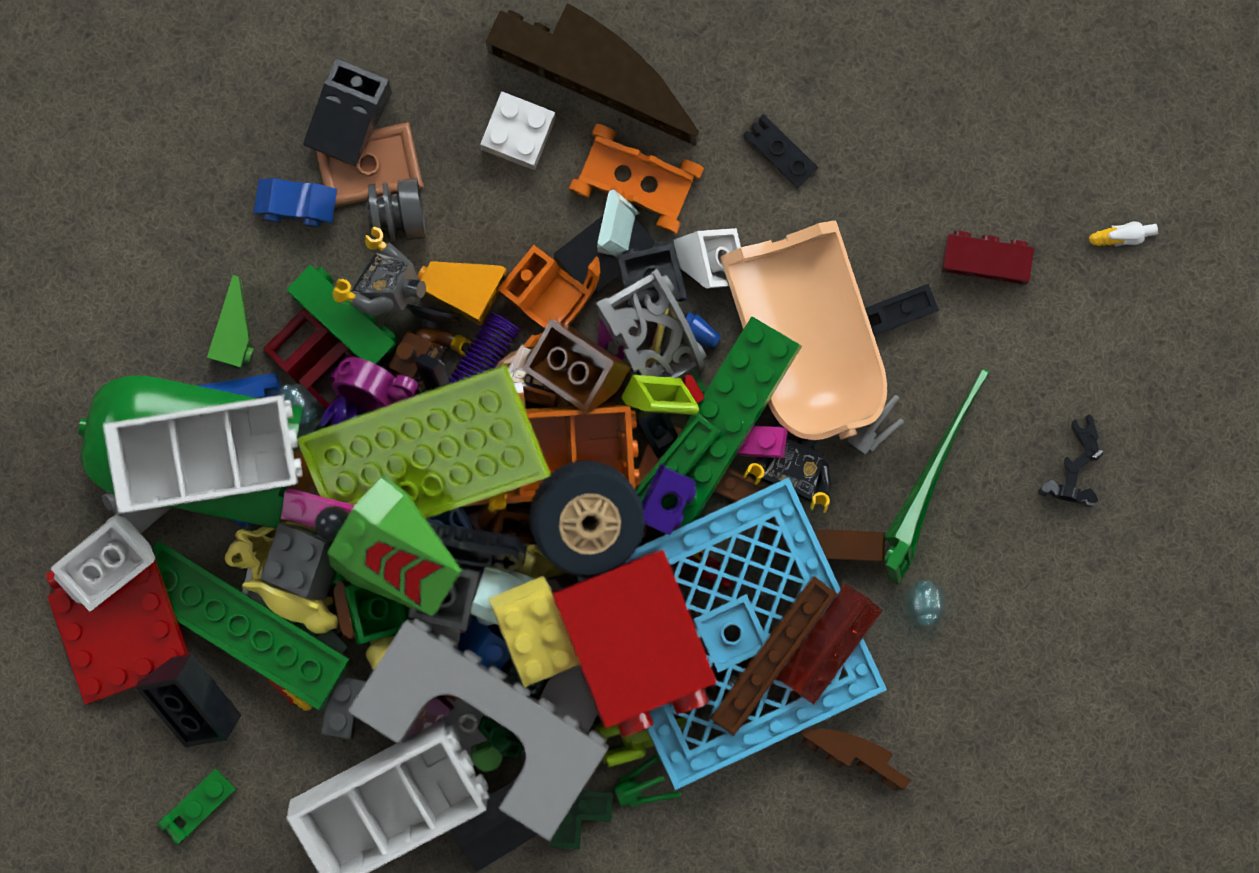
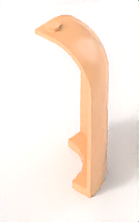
M837 222L818 223L786 235L787 239L773 243L769 240L759 244L740 247L720 256L743 329L751 316L802 346L768 402L778 422L790 433L808 440H821L839 435L840 440L857 435L856 429L875 422L882 414L886 404V373Z

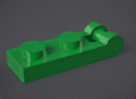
M216 768L168 813L157 826L162 831L166 830L172 837L171 841L178 846L237 789ZM179 816L187 823L182 829L174 823Z

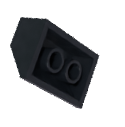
M192 654L170 658L140 680L135 686L184 747L227 740L241 717V713L233 705V702L227 698L216 681L210 677Z
M516 780L489 796L486 811L450 829L460 849L476 872L538 835V833L499 809Z

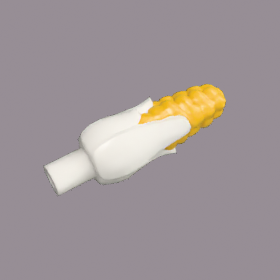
M1136 221L1124 225H1112V228L1091 234L1089 241L1092 245L1097 246L1137 245L1144 242L1145 237L1158 235V228L1156 224L1142 226L1140 222Z

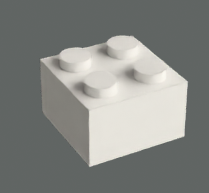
M501 91L481 141V149L535 170L556 119L555 112Z

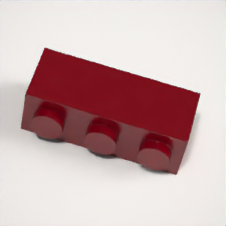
M954 231L953 235L948 234L946 237L941 272L1027 285L1030 281L1034 247H1029L1028 242L1022 240H1011L1010 243L999 242V238L995 236L983 235L982 239L971 238V233Z

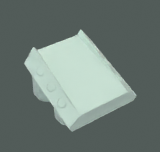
M610 190L608 193L598 238L597 252L618 258L624 251L629 250L635 215L640 213L631 202L615 190Z
M485 567L470 614L475 615L477 621L487 626L492 624L498 625L488 598L534 579L516 571L508 572Z

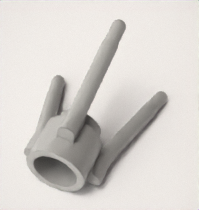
M897 395L893 396L884 407L882 414L869 428L863 426L856 429L857 435L850 437L847 441L865 455L869 450L874 451L884 439L904 422L903 419H899L874 439L877 436L874 431L893 408L899 397Z

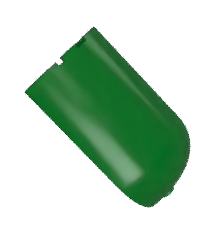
M134 375L114 379L103 385L95 393L90 403L87 419L81 418L78 435H83L80 452L83 469L95 484L115 495L104 424L259 398L150 376ZM291 405L293 418H288L289 430L295 429L297 437L303 407ZM287 486L166 506L277 528L280 523L284 493Z

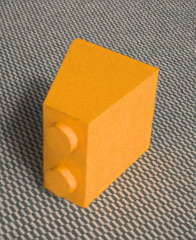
M431 261L428 267L423 266L417 276L419 280L424 281L426 284L425 297L481 326L500 293L497 289L508 277V273L505 267L498 265Z

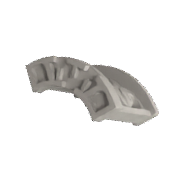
M657 269L652 274L612 297L604 298L596 303L598 315L605 324L616 346L623 345L625 358L623 360L631 366L629 370L630 379L633 375L680 378L696 368L699 371L705 369L703 359L707 357L702 346L696 342L684 314L671 293L674 291V287L667 275L662 277ZM653 285L659 294L658 302L652 303L651 296L646 294L644 298L646 308H641L637 294ZM631 298L633 307L613 309ZM667 308L670 310L673 318L664 314ZM634 320H638V333L630 335L629 328L632 326L637 328ZM646 321L656 322L672 329L670 341L663 356L653 350H641L638 352L636 350L645 340L647 334ZM683 353H687V355L680 358ZM649 358H655L658 361V363L655 364L651 360L650 365L645 366V362Z

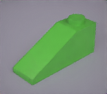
M233 275L207 358L211 361L243 370L245 364H251L254 348H251L252 341L242 280L238 276Z

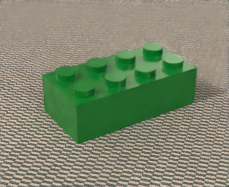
M309 265L286 289L288 293L357 358L383 367L396 353L397 345L395 343L398 341L395 338L396 336L384 325L379 329L375 325L377 320L374 316L360 312L359 309L350 305V301L336 302L332 296L335 281L321 266L315 269L312 265Z

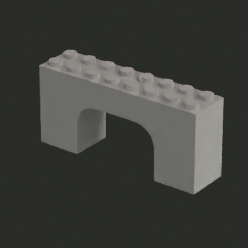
M416 618L414 621L406 620L348 712L393 741L400 743L405 740L427 704L434 697L449 694L463 699L514 732L521 739L526 751L525 766L499 809L542 837L550 840L610 747L605 744L607 738L593 729L590 733L580 728L582 722L568 713L565 717L555 712L557 706L542 697L538 701L530 696L532 690L524 687L522 683L517 682L513 685L505 680L507 674L497 667L492 666L488 669L480 664L483 659L472 651L465 650L463 653L455 648L458 644L455 640L445 634H440L438 637L431 632L433 627L427 622Z

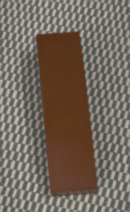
M764 528L763 543L772 546L777 531ZM813 529L827 560L884 561L885 532ZM781 534L777 548L790 553ZM763 548V557L767 558L770 550ZM776 552L773 558H789Z

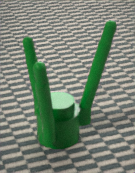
M658 753L628 775L620 777L621 783L614 785L616 795L622 807L630 804L631 808L640 804L681 797V792H673L638 798L643 796L642 790L665 780L664 776H660L642 784H639L637 779L631 781L660 760Z

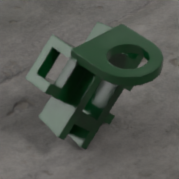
M483 715L477 730L501 754L517 759L525 749L521 739L514 732L491 717Z

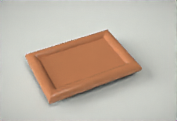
M409 122L375 129L356 167L316 151L323 185L337 189L334 208L367 201L368 185L376 184L378 196H383L382 183L387 182L391 194H397L398 180L417 178L419 189L424 188Z

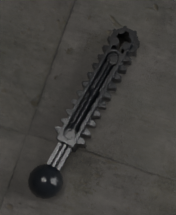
M337 506L326 507L321 510L315 519L316 534L322 540L333 543L349 514ZM427 522L456 563L500 569L508 572L524 565L527 546L523 545L521 539L515 535Z

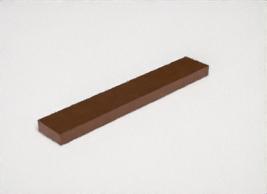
M815 576L810 578L710 716L712 721L735 736L837 595L834 590Z

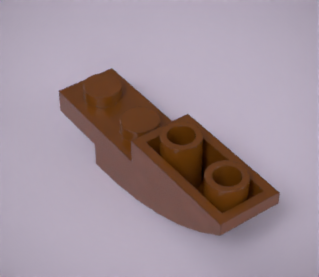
M804 729L799 733L804 737L802 740L804 745L815 752L818 748H821L828 753L826 759L839 768L843 764L849 767L856 758L859 760L857 763L858 767L870 775L873 771H876L883 776L881 782L894 791L898 787L905 790L911 781L887 764L893 755L891 752L864 738L826 729Z

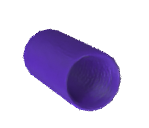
M489 312L488 317H486L487 321H484L485 325H481L482 329L478 330L480 334H475L477 338H473L474 342L470 343L471 347H467L468 351H465L466 356H462L463 360H459L460 364L456 365L458 369H454L455 373H451L452 377L448 378L449 381L454 383L460 381V379H465L463 375L471 377L465 370L474 375L478 374L468 366L481 373L485 372L474 366L470 361L487 371L491 370L473 357L481 360L493 369L496 368L495 365L481 358L475 352L488 358L495 364L498 361L486 355L478 348L493 355L498 360L503 358L486 349L480 343L493 349L503 357L506 356L483 339L493 343L505 352H508V349L491 340L485 334L498 340L508 348H511L510 344L493 335L488 330L498 334L512 344L514 341L496 331L490 325L503 331L513 339H517V335L521 332L520 329L503 317Z

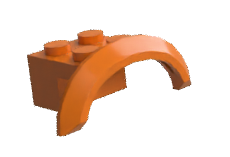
M533 245L497 290L505 300L544 330L550 319L570 325L585 307L596 289L600 278V261L596 256L587 267L588 274L582 285L562 270L555 260ZM542 333L539 335L532 334L523 346L528 349L534 348Z

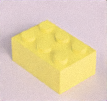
M543 576L488 598L517 674L524 687L579 665L550 587Z

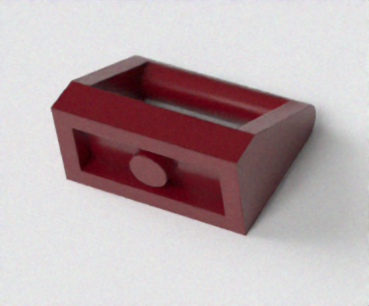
M303 308L263 349L300 385L299 380L338 341ZM308 320L317 330L284 362L275 352Z
M341 341L299 380L326 410L330 404L314 387L345 356L356 357Z

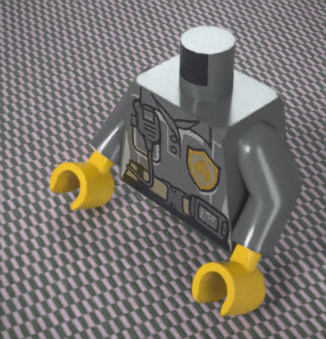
M372 227L371 234L377 239H371L366 235L365 244L371 250L379 249L382 252L374 253L351 292L350 283L345 279H338L332 296L339 303L347 300L350 301L351 306L370 316H377L386 312H401L405 309L411 297L422 298L425 295L426 284L424 281L419 280L413 263L391 243L386 244L382 241V230Z

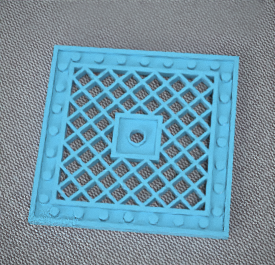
M789 478L672 531L671 535L665 534L638 547L635 550L636 552L631 555V558L625 561L627 563L654 551L664 550L670 565L678 562L674 572L676 581L691 587L685 602L687 609L702 613V615L693 618V621L697 627L696 631L699 639L701 636L709 655H706L711 667L714 664L717 672L727 668L723 681H717L715 684L721 686L715 702L709 700L707 703L713 706L710 716L720 704L725 689L730 690L732 687L727 685L732 669L740 672L744 671V668L735 664L752 656L754 657L770 635L768 631L773 618L781 620L783 617L775 614L780 598L792 603L794 602V598L782 594L787 579L801 584L798 595L812 576H815L837 593L820 617L827 632L812 628L798 647L800 650L795 663L787 662L785 665L792 668L788 683L785 684L774 680L773 684L785 688L780 704L766 699L768 689L759 701L754 716H748V719L751 721L743 724L735 736L719 725L713 724L714 721L710 717L708 721L694 717L696 709L691 710L689 714H679V716L687 718L682 733L673 715L676 713L672 703H670V706L667 703L649 711L654 725L648 727L647 731L675 790L887 690ZM774 517L778 526L765 521ZM757 525L752 539L738 534ZM762 526L777 531L772 546L757 541ZM781 534L790 553L777 548ZM731 537L726 551L712 546ZM736 538L750 543L745 558L731 553ZM755 545L770 550L765 565L750 560ZM704 550L700 563L686 559ZM710 550L724 555L719 571L705 566ZM775 552L789 557L784 572L770 568ZM729 557L743 562L738 578L724 573ZM793 562H795L802 579L789 575ZM683 563L698 568L693 583L678 578ZM748 565L763 570L757 585L743 580ZM702 570L717 575L712 590L697 585ZM768 572L782 577L777 592L763 587ZM581 576L577 577L579 582L589 578V576H586V578ZM722 577L736 582L731 597L717 592ZM741 584L756 589L751 603L747 594L737 598ZM696 589L710 594L705 610L690 605ZM761 591L775 596L770 611L756 607ZM715 596L729 601L710 610ZM755 611L768 615L763 629ZM733 624L739 628L740 636L736 641L729 642L724 637V630L728 625ZM812 632L826 637L821 652L807 648ZM830 641L839 659L826 654ZM805 651L819 656L814 671L799 667ZM824 658L838 663L833 679L819 674ZM842 668H844L847 676L839 679ZM798 671L812 676L807 691L793 687ZM817 678L830 682V684L813 691ZM791 690L804 695L786 704ZM764 703L778 707L760 716ZM692 721L706 725L701 741L687 736ZM711 728L725 732L707 741ZM686 741L697 744L698 746L689 750Z

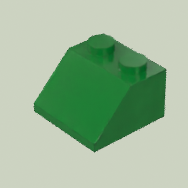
M352 583L344 587L357 644L397 634L407 620L403 604Z

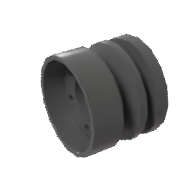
M417 178L398 180L397 194H391L387 182L382 183L383 196H378L376 184L368 185L366 206L370 229L377 227L382 230L383 242H385L384 231L389 230L391 242H396L397 229L403 228L407 241L426 238L423 209H420L422 208V201Z

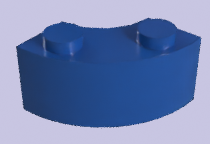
M275 178L259 179L254 213L264 215V221L281 223V218L303 221L304 226L320 228L321 223H332L337 189L316 183L292 182Z

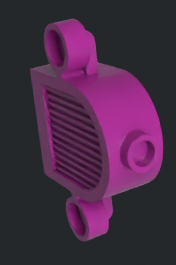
M356 357L345 358L339 367L333 368L328 378L332 383L334 392L339 397H345L347 404L353 402L357 405V409L364 408L367 413L414 397L418 388V383L410 377L397 375L395 378L382 367Z

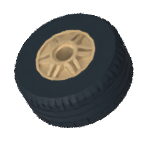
M575 461L572 464L568 463L565 466H560L559 469H555L553 473H550L549 477L539 484V488L536 489L535 495L532 498L533 502H531V509L529 511L531 532L542 554L557 569L577 577H597L624 565L625 561L629 560L631 555L636 552L635 550L638 549L645 527L643 505L632 484L618 470L604 463L600 464L597 461ZM591 516L588 521L582 522L585 517Z

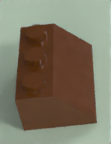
M550 319L522 370L585 413H590L618 391L631 366L570 325Z

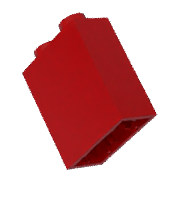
M664 550L654 551L629 561L617 569L597 577L587 578L552 593L577 657L578 666L604 727L608 728L616 724L621 737H626L654 725L649 711L671 702L676 715H679L709 702L704 688L716 684L717 681Z

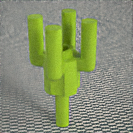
M680 717L675 719L680 730L684 728L687 718ZM602 723L593 725L594 730L606 738L620 734L616 724L608 728L604 727ZM647 728L629 736L621 737L624 746L606 751L602 761L603 764L607 763L609 768L645 757V748L654 746Z

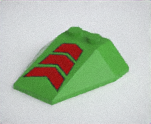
M385 476L380 477L352 508L328 550L330 566L350 583L431 616L436 614L461 572L458 564L407 493Z

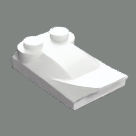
M115 515L109 518L103 526L66 554L50 569L55 573L54 579L76 603L83 604L90 612L152 564L155 556L152 547L126 518Z

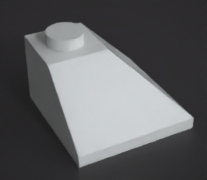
M737 228L696 231L673 240L679 266L684 272L706 289L730 287L720 256L741 247Z

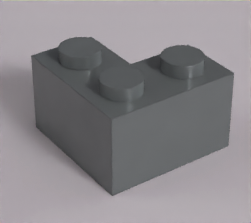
M347 678L340 679L326 703L321 734L353 738L356 716L348 712L367 681Z

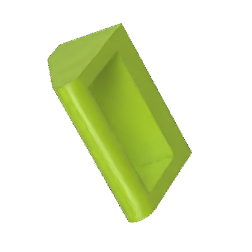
M633 375L621 397L626 405L646 412L696 415L699 410L698 404L681 378Z

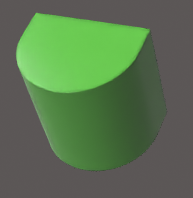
M488 740L471 747V757L478 769L486 772L493 771L501 764L502 754Z

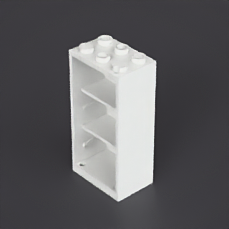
M284 395L104 424L118 513L297 484V477H302L303 473L300 458L294 459L293 448L297 447L298 443L295 429L289 430L288 418H293L291 401H285Z
M444 718L406 738L404 741L396 743L290 800L287 820L319 873H369L487 810V799H489L487 790H489V786L482 774L477 775L472 766L475 763L468 749L463 751L458 742L461 738L453 724L449 726Z

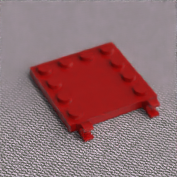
M156 558L152 564L90 612L83 604L76 603L54 579L55 573L53 571L46 573L47 581L54 590V593L47 595L85 705L131 689L170 658L189 654Z

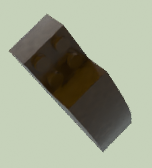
M567 3L552 34L549 33L550 28L538 22H534L533 25L523 21L524 17L514 11L508 10L507 13L499 12L486 39L488 53L694 146L697 145L699 130L662 77L639 53L596 19Z

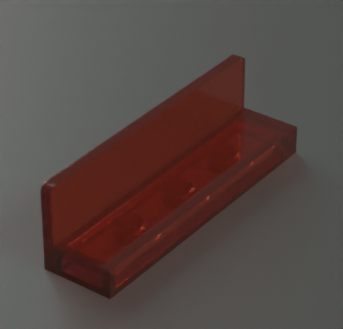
M847 584L844 585L778 675V680L814 705L881 614L882 610L860 592Z

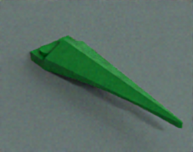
M982 369L884 537L891 545L884 558V561L887 562L888 578L898 585L913 562L933 491L950 448L964 420L962 418L964 414L968 413L990 372L989 370Z

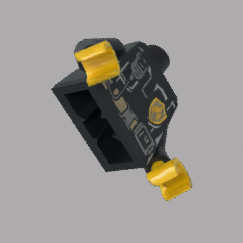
M799 438L797 443L787 439L784 458L757 457L753 464L748 466L743 475L744 478L748 474L755 475V485L760 480L773 485L789 478L797 496L811 502V510L814 509L815 504H821L824 507L823 513L827 512L830 503L831 477L829 465L823 460L824 454L813 450L817 440Z

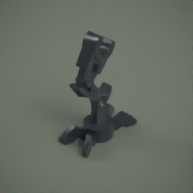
M1090 414L1085 417L1088 423L1087 428L1079 427L1076 420L1071 423L1072 430L1084 447L1085 453L1073 462L1068 457L1064 459L1065 468L1068 470L1066 485H1057L1052 479L1038 490L1039 495L1046 496L1049 493L1053 497L1077 503L1085 501L1087 506H1094L1098 502V498L1091 488L1081 491V489L1076 487L1079 469L1090 460L1097 461L1103 455V451L1098 450L1097 439L1099 436L1094 419Z

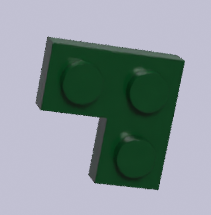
M582 790L552 836L551 847L580 849L582 820L611 822L613 792Z

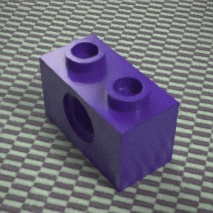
M660 464L641 501L645 517L644 523L671 535L673 529L677 530L681 525L684 516L681 512L685 504H690L695 496L697 489L694 486L696 482L690 477ZM666 494H673L675 498L674 503L670 507L661 506V499Z

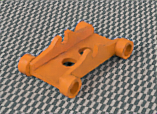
M596 123L591 133L595 137L591 151L579 178L572 179L568 190L585 198L590 197L593 188L606 194L610 190H615L633 205L660 215L656 223L658 228L672 234H677L681 225L677 221L694 178L700 179L704 167L690 160L683 159L680 168H677L655 156L644 155L640 150L613 142L617 132L607 126ZM620 166H626L631 171L630 179L625 182L618 181L614 175L615 170ZM653 177L656 179L658 187L654 192L648 193L641 188V182L644 178Z

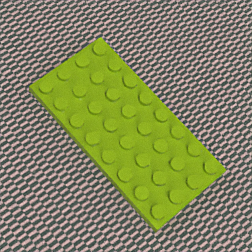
M506 364L311 432L297 439L320 497L356 505L380 477L385 476L407 493L424 519L545 479L551 475Z

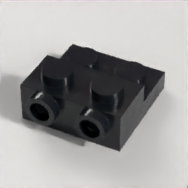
M666 242L656 243L650 249L641 251L639 249H629L618 256L624 289L652 274L657 269L662 277L667 275L674 287V291L671 293L677 303L687 301L674 243L668 245ZM653 285L637 294L641 308H646L644 304L646 294L651 296L652 303L658 302L659 294ZM631 298L628 299L629 307H633Z

